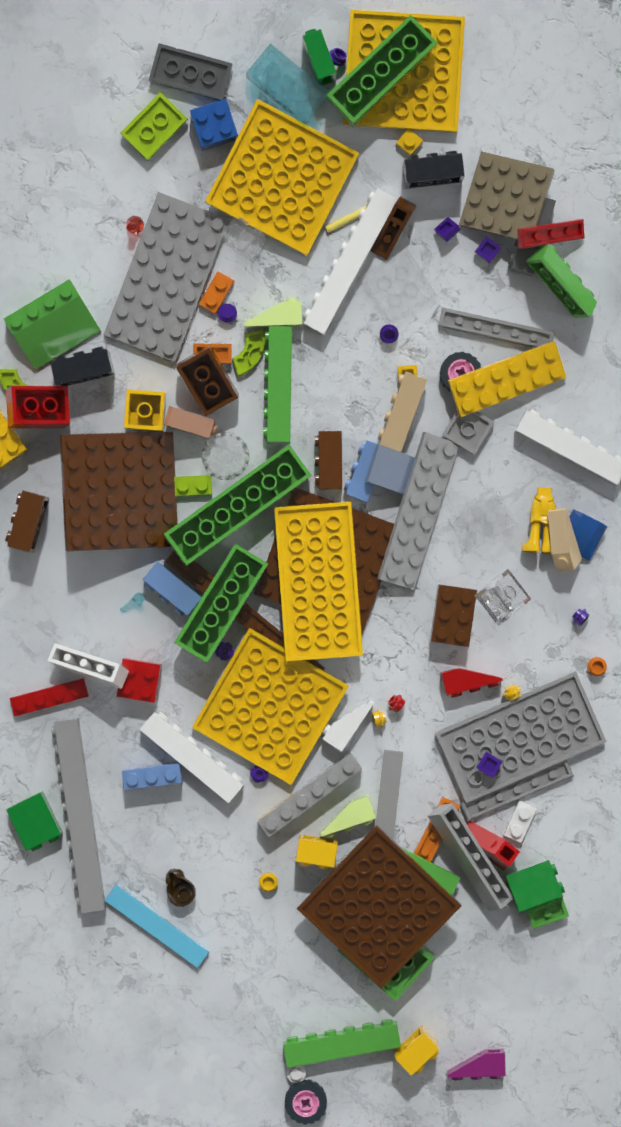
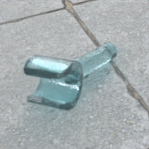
M138 592L120 610L124 612L134 603L140 606L146 597Z

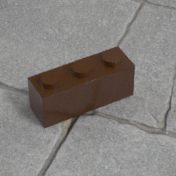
M319 431V436H315V447H319V455H315V466H319V474H315V485H319V490L342 489V431Z

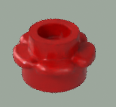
M393 695L389 699V710L397 713L403 708L405 700L402 698V695Z

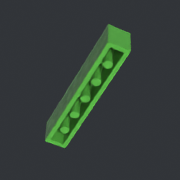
M269 326V331H265V343H269V350H265V362H268V369L264 371V381H268V389H264V400H268V408H264V419H267V427H264L263 438H267V443H290L292 327Z
M392 1019L382 1020L380 1024L375 1025L373 1022L364 1023L362 1027L358 1028L347 1026L342 1031L330 1029L324 1031L325 1034L320 1035L309 1033L303 1038L292 1036L286 1038L287 1041H283L287 1068L401 1047L397 1021H392Z

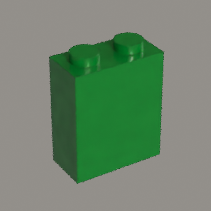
M321 29L306 31L305 35H303V47L317 86L321 87L335 82L337 72Z
M43 791L6 809L26 851L31 849L34 852L43 847L42 843L46 841L52 843L60 839L59 835L63 833Z
M549 860L506 875V880L519 914L563 899L562 893H565L562 882H557L555 876L558 875L555 864L551 865Z

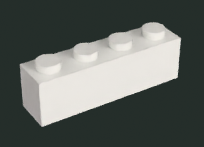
M56 643L48 658V662L57 668L121 689L129 672L120 664Z

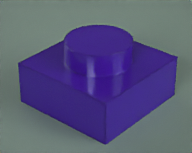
M449 217L434 229L436 234L446 242L461 230L458 224Z
M486 236L474 253L490 264L502 247Z
M486 751L476 768L493 778L503 761Z

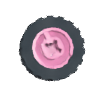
M455 352L449 355L442 363L439 372L440 381L444 388L451 392L447 380L479 369L481 364L470 353Z
M304 1079L291 1085L285 1096L287 1114L296 1123H302L303 1125L319 1121L327 1108V1097L323 1087L310 1079Z

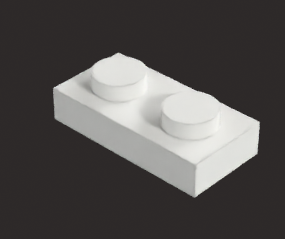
M519 800L503 835L522 843L537 808Z

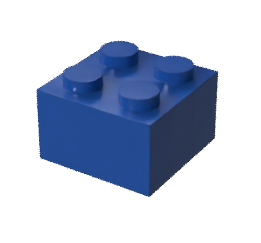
M227 99L190 110L202 151L236 141L238 133Z

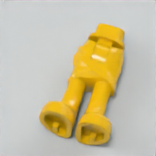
M537 487V495H534L531 505L530 537L528 542L522 545V552L539 553L540 524L544 525L541 553L552 555L548 511L556 509L554 497H552V488Z

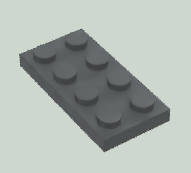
M159 43L149 82L220 101L224 99L233 63Z

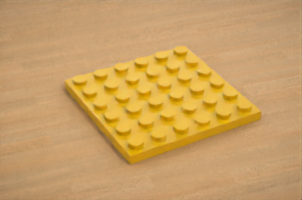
M350 9L346 76L410 15L437 41L436 49L355 126L457 133L465 17ZM343 118V125H344V126H351V125Z
M257 99L204 203L307 256L359 152Z
M249 628L192 728L292 785L349 685L306 660L286 662L284 647Z

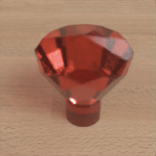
M133 215L128 218L126 222L127 230L132 234H138L143 231L144 222L141 217Z

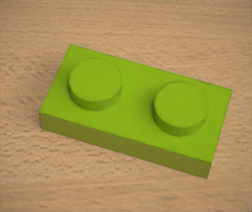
M212 475L174 477L175 496L212 495Z

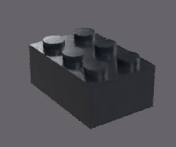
M448 151L446 155L439 156L438 153H430L426 155L427 157L419 158V155H412L404 160L403 175L405 189L462 183L465 177L462 153H457V151Z
M103 347L91 349L92 352L90 353L80 351L73 353V357L69 358L65 356L55 357L54 361L50 362L55 385L70 386L115 375L110 352L107 349H103Z

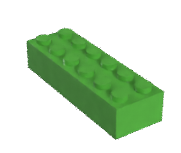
M410 15L327 94V101L354 127L436 49L437 41Z
M235 544L174 644L203 662L208 663L268 563Z

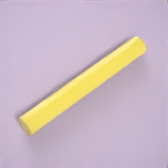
M362 208L325 226L327 232L330 233L358 219L357 217Z

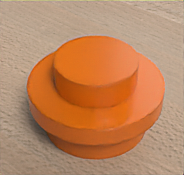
M594 657L589 660L587 668L593 676H601L605 673L607 664L604 659Z

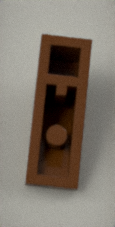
M400 196L370 251L387 260L417 205Z

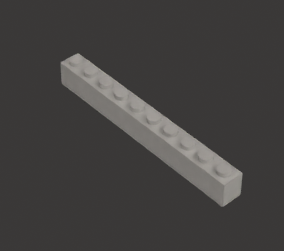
M79 718L56 721L54 726H52V735L57 740L54 750L56 757L59 756L60 764H57V771L59 776L62 775L63 783H60L61 795L64 794L65 796L63 812L64 814L67 813L68 816L65 826L66 832H70L71 840H68V847L70 852L73 851L74 859H71L72 871L76 872L74 888L79 893V897H76L77 908L81 909V913L105 910L106 903L104 901L105 896Z

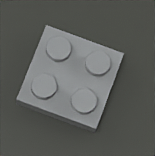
M456 411L442 436L475 455L494 421L477 411L460 417L458 411Z

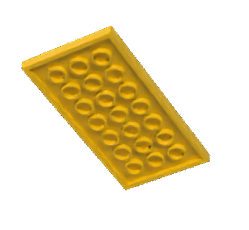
M351 502L274 507L286 662L363 656Z

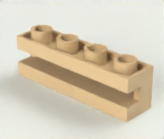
M405 371L404 375L400 374L397 382L400 388L398 393H393L390 402L393 404L392 410H387L384 421L387 422L385 429H380L377 438L380 440L379 445L398 452L402 451L427 382L426 378Z

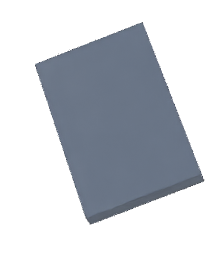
M376 444L365 481L404 494L415 457Z

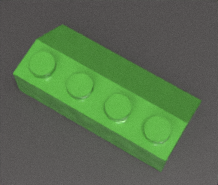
M542 245L526 262L574 318L590 317L597 304L593 292L584 287L582 279L578 275L573 274L570 270V265L557 255L558 251L552 245Z

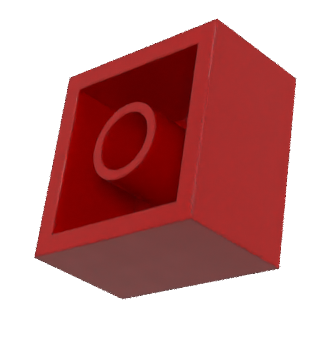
M123 658L122 666L129 672L122 689H117L116 697L155 703L162 664Z

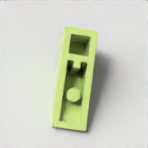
M297 298L286 299V302H281L244 322V327H302L301 301H297Z

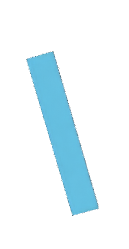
M117 884L104 900L197 968L209 953L207 949Z

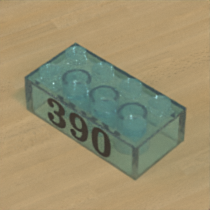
M271 43L246 72L248 80L295 119L306 125L327 101L329 91Z

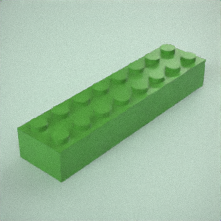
M289 444L164 533L163 536L183 564L188 566L312 475Z

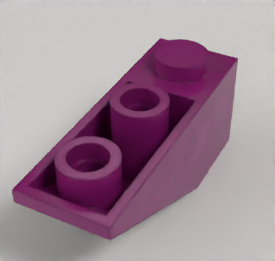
M484 1049L447 1070V1076L455 1081L463 1080V1077H471L472 1080H480L482 1077L501 1079V1076H506L504 1049Z

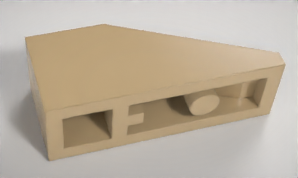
M567 508L549 510L551 553L557 572L575 570L582 557Z

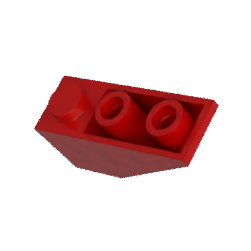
M463 668L440 672L445 693L447 696L451 695V698L461 696L462 692L469 690L470 693L480 691L481 686L488 685V688L499 686V682L503 681L498 676Z
M470 820L467 822L466 825L488 859L503 871L509 868L520 851L505 839Z

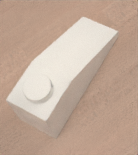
M369 701L335 720L331 725L327 724L322 732L324 735L322 739L342 752L374 703Z

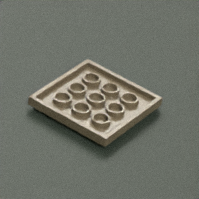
M481 151L459 225L518 240L517 229L538 226L555 170L550 167Z

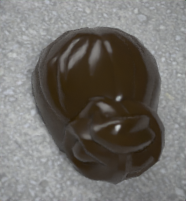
M170 869L165 879L169 901L178 907L187 906L193 902L196 896V888L191 881L185 878L184 872L181 869Z

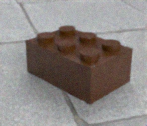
M211 345L177 363L176 369L205 417L239 398L237 389Z
M22 490V494H18L16 504L18 505L17 512H13L10 522L13 523L11 531L8 530L5 542H8V547L34 553L49 497Z
M438 584L430 635L431 642L469 647L477 590Z

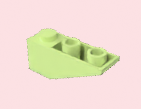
M369 795L350 800L320 832L321 837L326 836V838L337 835V831L344 830V832L355 829V825L362 823V826L373 823V819L376 816Z

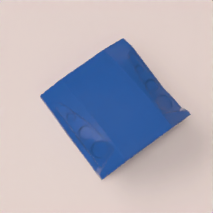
M573 509L569 518L581 557L589 561L608 526Z

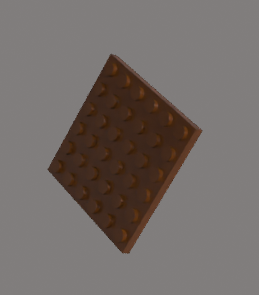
M173 432L61 434L60 453L65 552L171 547L163 535L178 524L174 482Z
M296 487L292 491L287 506L337 502ZM352 508L362 634L382 580L377 578L394 524ZM275 537L266 561L268 565L260 577L254 595L281 604L277 537Z
M376 825L297 907V910L382 989L456 913L462 904Z

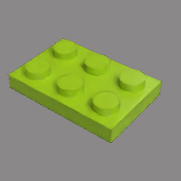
M160 92L120 134L149 161L188 121V118Z

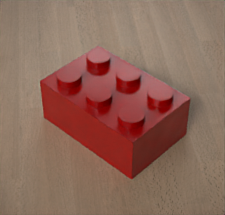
M10 386L6 390L8 429H64L70 424L68 386Z

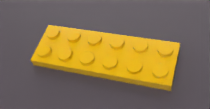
M551 341L447 381L460 417L567 377L556 342Z

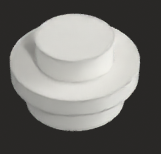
M302 1065L287 1069V1077L291 1082L297 1083L304 1080L306 1070Z

